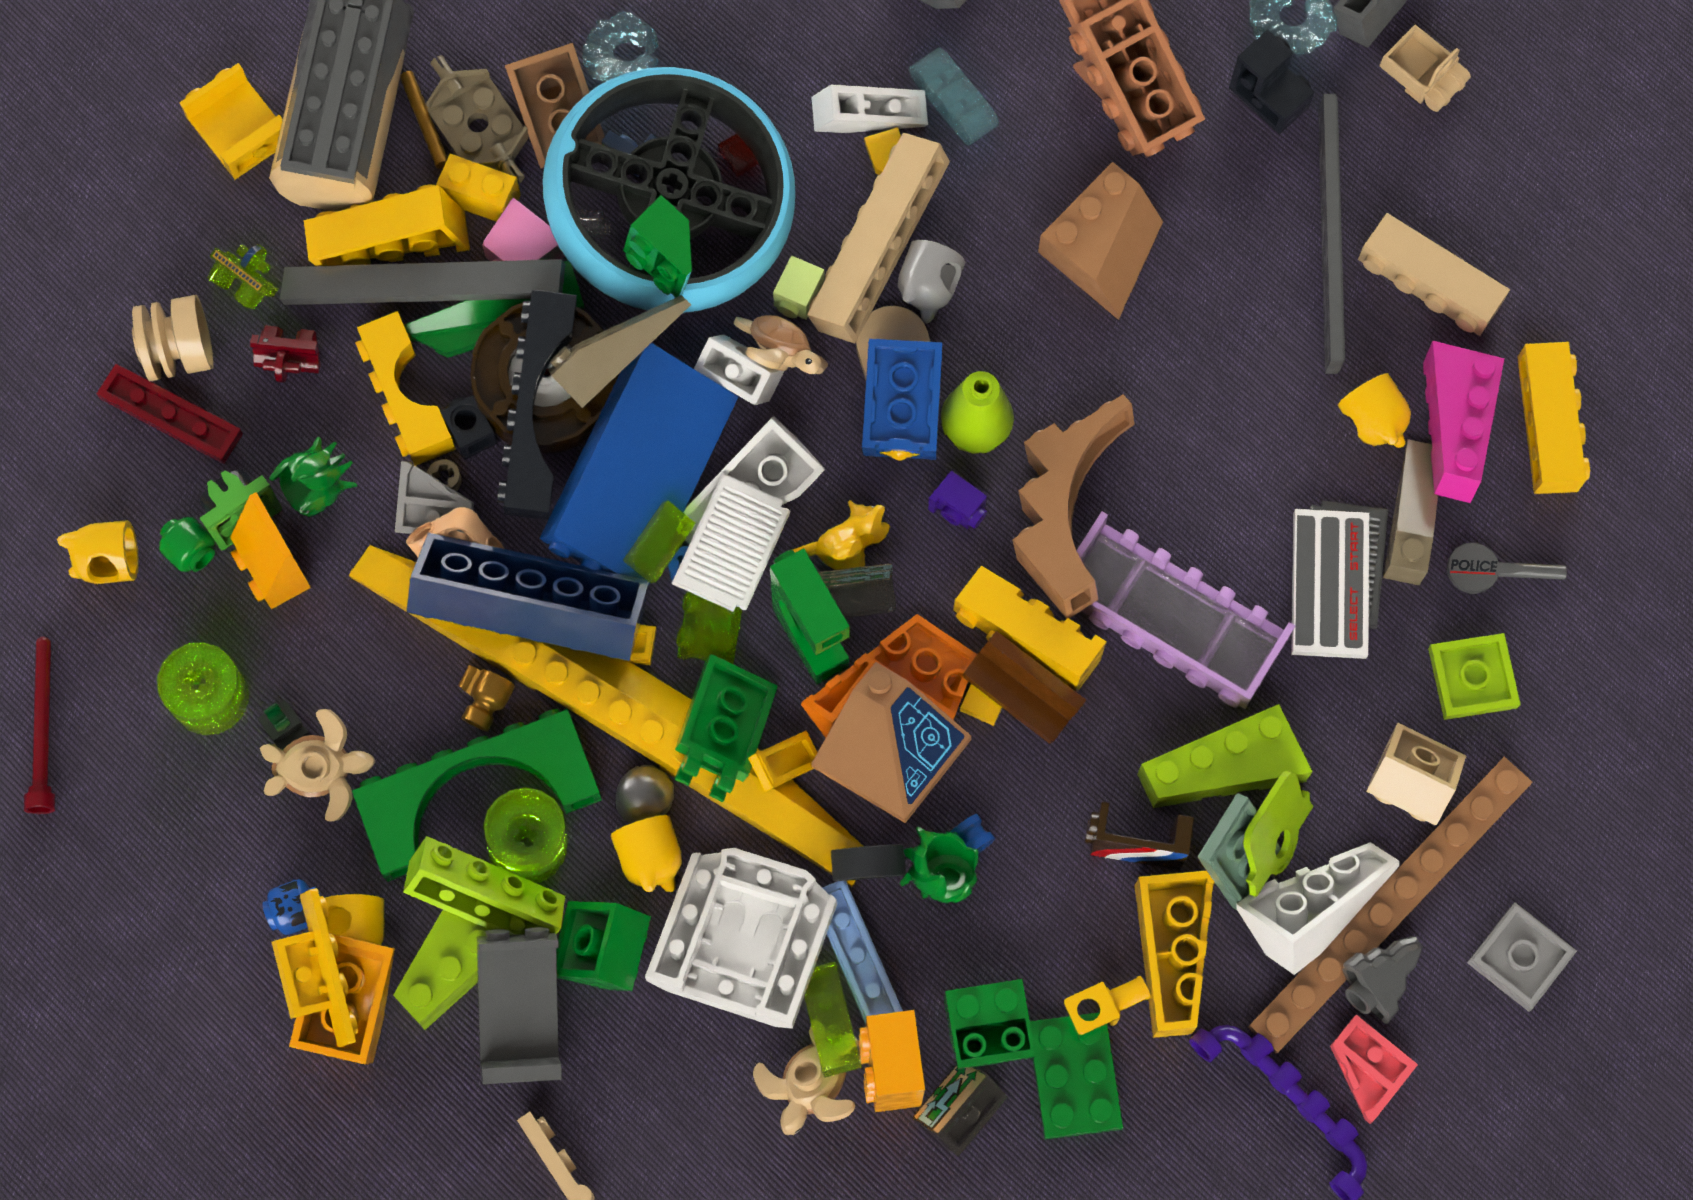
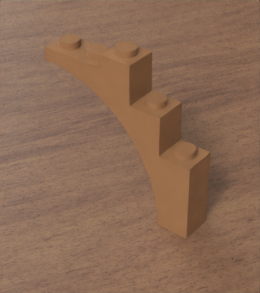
M1124 394L1113 401L1104 403L1096 412L1083 420L1074 422L1064 432L1053 423L1044 430L1035 432L1024 442L1028 463L1040 477L1029 480L1023 488L1018 490L1022 510L1034 523V526L1023 529L1017 537L1012 539L1015 554L1019 563L1066 619L1073 617L1098 600L1095 580L1084 566L1072 539V519L1078 492L1096 459L1117 437L1135 425L1132 403Z

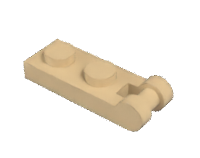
M531 1112L517 1120L566 1198L568 1200H595L592 1191L585 1185H578L573 1178L571 1172L577 1168L565 1149L557 1153L550 1139L556 1135L545 1118L542 1116L536 1120Z

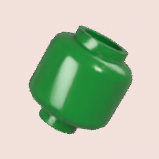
M185 517L180 520L171 519L160 531L162 538L159 541V550L161 554L181 572H189L191 570L198 572L205 568L215 555L213 549L215 545L214 539L192 517Z

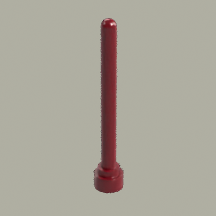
M45 636L37 639L35 652L32 786L28 787V793L24 794V811L31 814H48L55 811L56 795L52 793V787L48 786L51 641Z

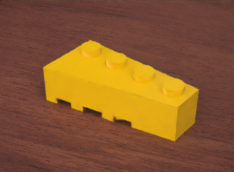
M423 185L418 187L417 191L405 194H389L383 200L364 205L352 204L349 209L337 212L325 211L317 214L315 218L304 220L308 259L315 266L370 265L371 258L396 262L403 260L404 253L424 252L425 257L440 255L439 248L456 246L457 252L470 250L465 211L440 185Z
M980 566L955 599L953 611L957 613V619L971 629H974L976 626L987 634V640L998 631L1074 691L1078 692L1100 663L1107 641L1097 635L1092 640L1086 638L1080 631L1081 626L1069 618L1065 621H1058L1054 618V614L1048 605L1038 599L1025 601L1022 599L1024 594L1021 589L985 567Z
M1207 871L1141 876L1135 884L1146 984L1151 996L1148 1001L1153 1038L1189 1035L1197 1028L1214 881Z

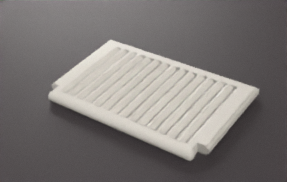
M722 473L672 584L732 612L736 606L742 610H747L791 511L781 507L783 500Z

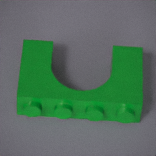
M803 548L796 553L793 550H789L775 558L774 564L770 566L773 611L817 685L849 668V657L840 642L849 638L850 626L805 549Z

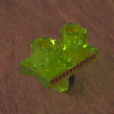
M257 244L248 249L246 246L240 245L236 253L243 258L242 260L230 251L224 253L215 247L210 257L216 262L207 277L217 286L228 290L236 277L239 278L243 283L233 297L243 306L254 309L264 296L274 297L279 289L256 272L258 269L263 274H266L271 267L264 261L267 250L263 246Z

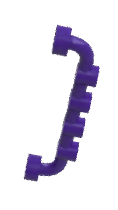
M1231 1025L1217 1026L1209 1032L1199 1029L1189 1039V1043L1201 1058L1207 1062H1212L1222 1052L1220 1042L1228 1040L1235 1043L1241 1049L1245 1059L1252 1065L1258 1066L1269 1078L1272 1086L1281 1094L1286 1095L1297 1106L1299 1113L1307 1121L1314 1123L1325 1134L1327 1141L1336 1150L1343 1152L1348 1157L1352 1165L1350 1173L1340 1171L1329 1184L1341 1200H1358L1364 1194L1360 1185L1366 1177L1367 1162L1364 1153L1353 1141L1359 1135L1356 1128L1344 1118L1335 1123L1325 1113L1330 1107L1328 1100L1316 1090H1312L1307 1095L1297 1085L1302 1079L1300 1072L1289 1062H1284L1279 1067L1269 1056L1274 1051V1048L1263 1035L1257 1033L1251 1038L1240 1028Z

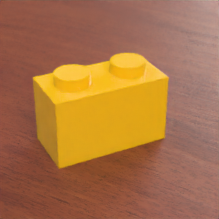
M451 153L436 183L463 210L497 222L509 202L513 198L518 201L521 196L517 177Z

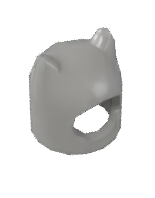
M915 240L911 242L900 271L898 289L904 302L910 303L919 309L921 320L927 324L934 319L937 311L947 305L952 299L966 262L958 252L945 245L928 240Z

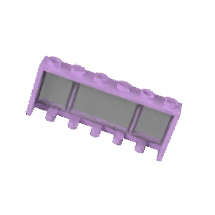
M1101 511L1077 549V553L1084 566L1095 580L1098 600L1083 609L1082 612L1089 615V620L1097 627L1104 630L1111 628L1121 634V639L1135 649L1142 647L1154 654L1153 658L1162 666L1170 669L1174 666L1186 673L1185 677L1192 684L1201 688L1207 686L1219 693V699L1232 707H1238L1239 705L1246 709L1289 639L1295 625L1289 622L1283 630L1265 619L1268 612L1264 608L1255 605L1251 611L1233 600L1235 592L1232 589L1223 586L1219 592L1202 582L1203 573L1200 570L1190 567L1189 571L1186 572L1169 562L1171 554L1166 550L1158 548L1156 553L1138 544L1139 535L1134 531L1126 529L1124 534L1106 525L1108 514Z

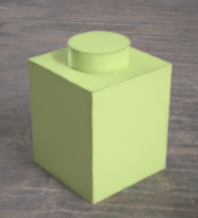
M791 256L773 292L774 306L777 307L778 311L790 318H797L798 316L807 320L810 302L813 297L818 295L825 281L824 269Z

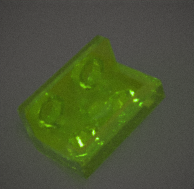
M687 591L682 603V608L685 611L683 624L676 638L678 646L677 658L686 660L695 657L706 661L709 655L713 654L733 664L742 609L736 606L732 612Z

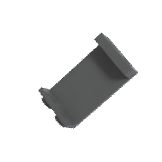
M548 928L525 929V934L509 935V930L494 929L486 931V936L477 937L480 1076L482 1084L562 1080L561 1062L558 1052L556 948H559L556 934L549 933Z

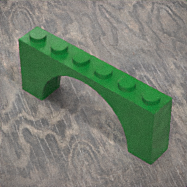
M559 709L549 710L542 713L538 717V721L527 725L523 722L512 724L503 729V734L490 739L488 736L477 737L469 741L466 748L455 752L452 749L440 751L434 754L429 762L417 765V763L403 765L395 770L396 774L383 779L380 776L368 778L359 784L360 788L352 790L384 879L389 882L407 875L409 861L419 847L420 826L430 801L444 784L469 769L486 765H505L527 771L543 781L555 793L563 805L566 814L602 801L568 709L562 712Z

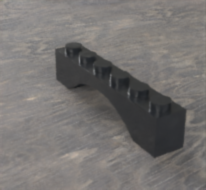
M532 290L531 301H523L521 323H527L526 337L519 336L516 354V358L523 359L521 373L514 372L512 394L518 395L516 409L509 408L507 430L513 431L512 445H504L502 466L509 467L507 481L500 480L497 503H504V515L548 520L550 516L554 476L543 460L536 442L533 427V407L538 387L546 370L551 365V359L572 342L577 295Z

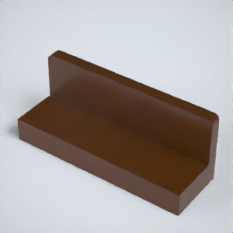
M998 631L992 635L963 673V678L1048 743H1053L1069 720L1086 702L1084 697Z

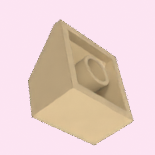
M1397 723L1372 775L1367 792L1374 795L1377 800L1384 804H1393L1409 812L1413 818L1419 821H1428L1437 825L1456 791L1466 755Z

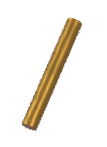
M412 71L403 72L400 76L401 82L434 164L438 169L444 168L448 158L432 118L427 111L426 103Z

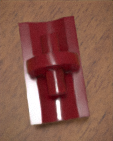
M265 325L260 335L252 334L250 347L253 349L254 367L275 371L276 382L285 383L288 373L300 374V372L319 374L321 363L317 335L314 330L301 329L297 332L296 339L284 338V332L279 327Z

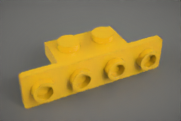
M317 888L300 894L309 932L275 940L272 942L290 1018L293 1019L329 1010L337 1046L342 1047L356 1042L355 1034L358 1033V1025L354 1013L348 1011L345 996L348 995V985L344 974L339 973L335 959L338 957V945L335 937L332 934L329 935L325 920L329 917L327 902L323 896H319Z

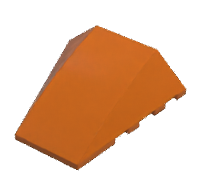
M916 614L883 639L879 646L858 658L849 669L828 681L819 692L807 697L802 701L801 706L826 738L853 689L874 663L877 662L908 680L954 720L968 681L963 678V673L977 654Z

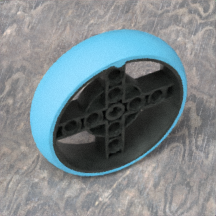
M676 67L647 68L625 73L597 86L586 94L564 118L552 139L544 165V204L552 234L559 248L576 271L591 285L617 301L632 307L650 310L675 297L671 293L666 295L660 291L653 282L654 278L644 269L639 270L631 263L628 268L609 256L593 241L582 226L576 213L571 194V182L617 196L621 212L630 225L662 195L689 220L690 239L704 232L709 226H713L756 240L751 248L732 265L711 275L689 279L682 296L691 306L683 313L715 307L746 291L770 269L782 251L791 230L795 209V178L787 148L779 132L762 109L743 92L719 78L695 70ZM654 103L678 105L669 136L648 140L639 145L630 154L585 140L587 135L599 123L627 108ZM709 116L718 119L732 129L749 147L762 170L767 197L722 183L721 174L714 159L706 150L700 147ZM691 121L695 123L697 129L688 130L684 128L681 122ZM682 153L687 157L688 161L678 162L674 160L671 154ZM594 163H602L608 167L609 171L604 173L597 172L593 169L592 165ZM637 174L641 176L644 182L640 184L632 183L627 179V175ZM666 185L674 187V194L666 192ZM706 196L710 198L713 205L703 206L697 201L696 197ZM741 207L747 212V216L738 217L734 215L731 208Z

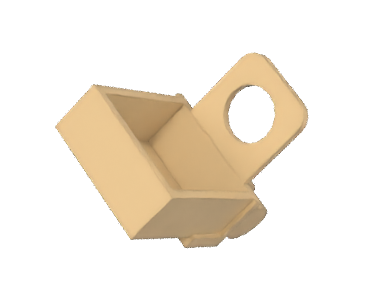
M1416 24L1383 56L1380 64L1384 71L1406 88L1405 92L1420 104L1425 100L1426 105L1435 112L1446 106L1450 102V98L1457 91H1461L1465 87V83L1471 78L1468 70L1458 63V53L1460 51L1458 48L1450 53Z

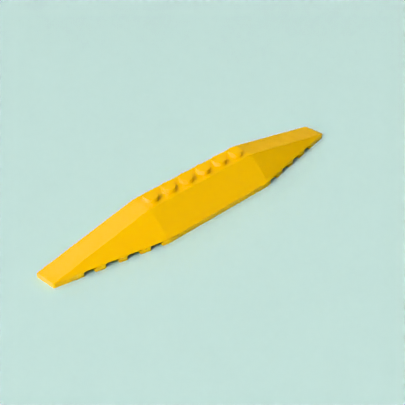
M369 545L350 572L349 577L407 612L410 576L416 562ZM409 613L533 691L537 689L658 764L661 770L675 778L676 772L685 754L676 751L675 747L692 699L628 660L610 658L605 655L573 650L568 647L536 642L531 639L499 634L494 631L462 626L453 622L425 618ZM700 767L698 775L692 777L689 785L690 788L833 875L832 850L864 847L793 780L765 792L753 767H751L749 776L743 782L736 779L732 792H727L725 800L721 802L709 796L712 784L717 777L716 774ZM856 880L846 881L847 885L853 887Z

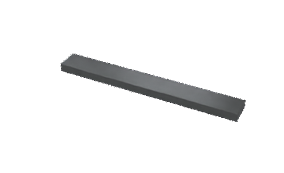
M1323 94L1318 108L1325 374H1338L1345 361L1338 96L1336 94Z
M562 259L285 267L280 300L284 305L531 299L532 290L555 293L563 292L565 263Z

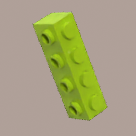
M428 836L425 837L409 861L403 890L405 894L487 929L509 930V935L525 934V929L534 927L548 928L549 933L555 934L561 929L565 903L564 895Z

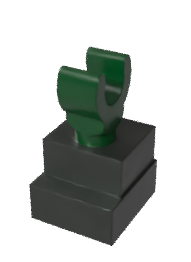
M285 700L279 704L275 702L263 710L265 714L258 718L274 744L282 750L294 740L310 736L308 730Z

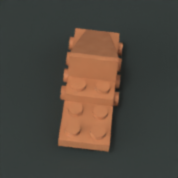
M1059 0L1072 25L1068 28L1071 33L1069 36L1071 46L1078 55L1083 57L1082 60L1073 64V67L1079 76L1102 99V107L1106 115L1110 119H1114L1120 131L1118 132V139L1126 151H1130L1132 156L1144 153L1147 158L1165 148L1163 142L1172 137L1178 141L1195 132L1193 126L1205 120L1200 102L1192 93L1186 81L1185 72L1176 61L1170 49L1169 40L1164 31L1160 29L1149 0Z

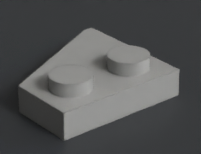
M401 461L395 523L396 533L411 534L419 526L432 522L455 508L466 507L473 510L474 502L411 462Z

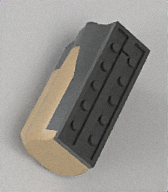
M310 0L269 177L279 194L289 201L300 206L332 212L349 209L352 204L364 205L373 202L414 15V8L403 0Z

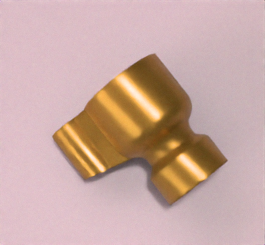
M468 665L458 686L472 696L474 702L472 705L467 706L461 719L480 730L488 732L494 721L493 712L505 707L515 685L496 673L485 669L479 670Z

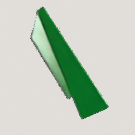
M565 261L562 293L577 295L576 307L583 309L585 307L572 265L569 261ZM531 299L465 300L409 322L404 327L410 341L415 342L416 340L433 348L436 353L449 358L474 350L479 336L486 327L512 306L523 303V301H531Z

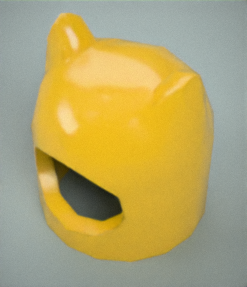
M1388 373L1367 381L1350 392L1338 403L1342 414L1349 416L1357 427L1358 437L1365 444L1377 446L1388 443L1397 448H1402L1406 444L1403 433L1410 423L1411 411L1405 398Z
M130 521L89 524L77 531L62 534L57 538L58 544L68 549L72 565L68 571L71 577L94 584L134 581L137 578L139 565L138 546L134 528Z
M659 815L639 820L611 833V839L618 854L622 872L629 882L643 887L646 892H653L656 885H660L666 892H673L676 889L675 875L682 864V857L670 816Z
M363 894L325 897L329 911V917L325 920L329 933L382 945L384 940L383 898Z

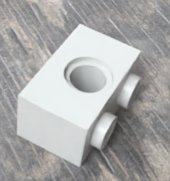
M724 334L709 337L694 369L754 405L769 402L784 371L771 369L753 361L745 354L747 347Z

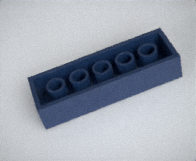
M428 532L410 576L406 613L630 661L644 614L649 580L599 569L592 570L581 565Z

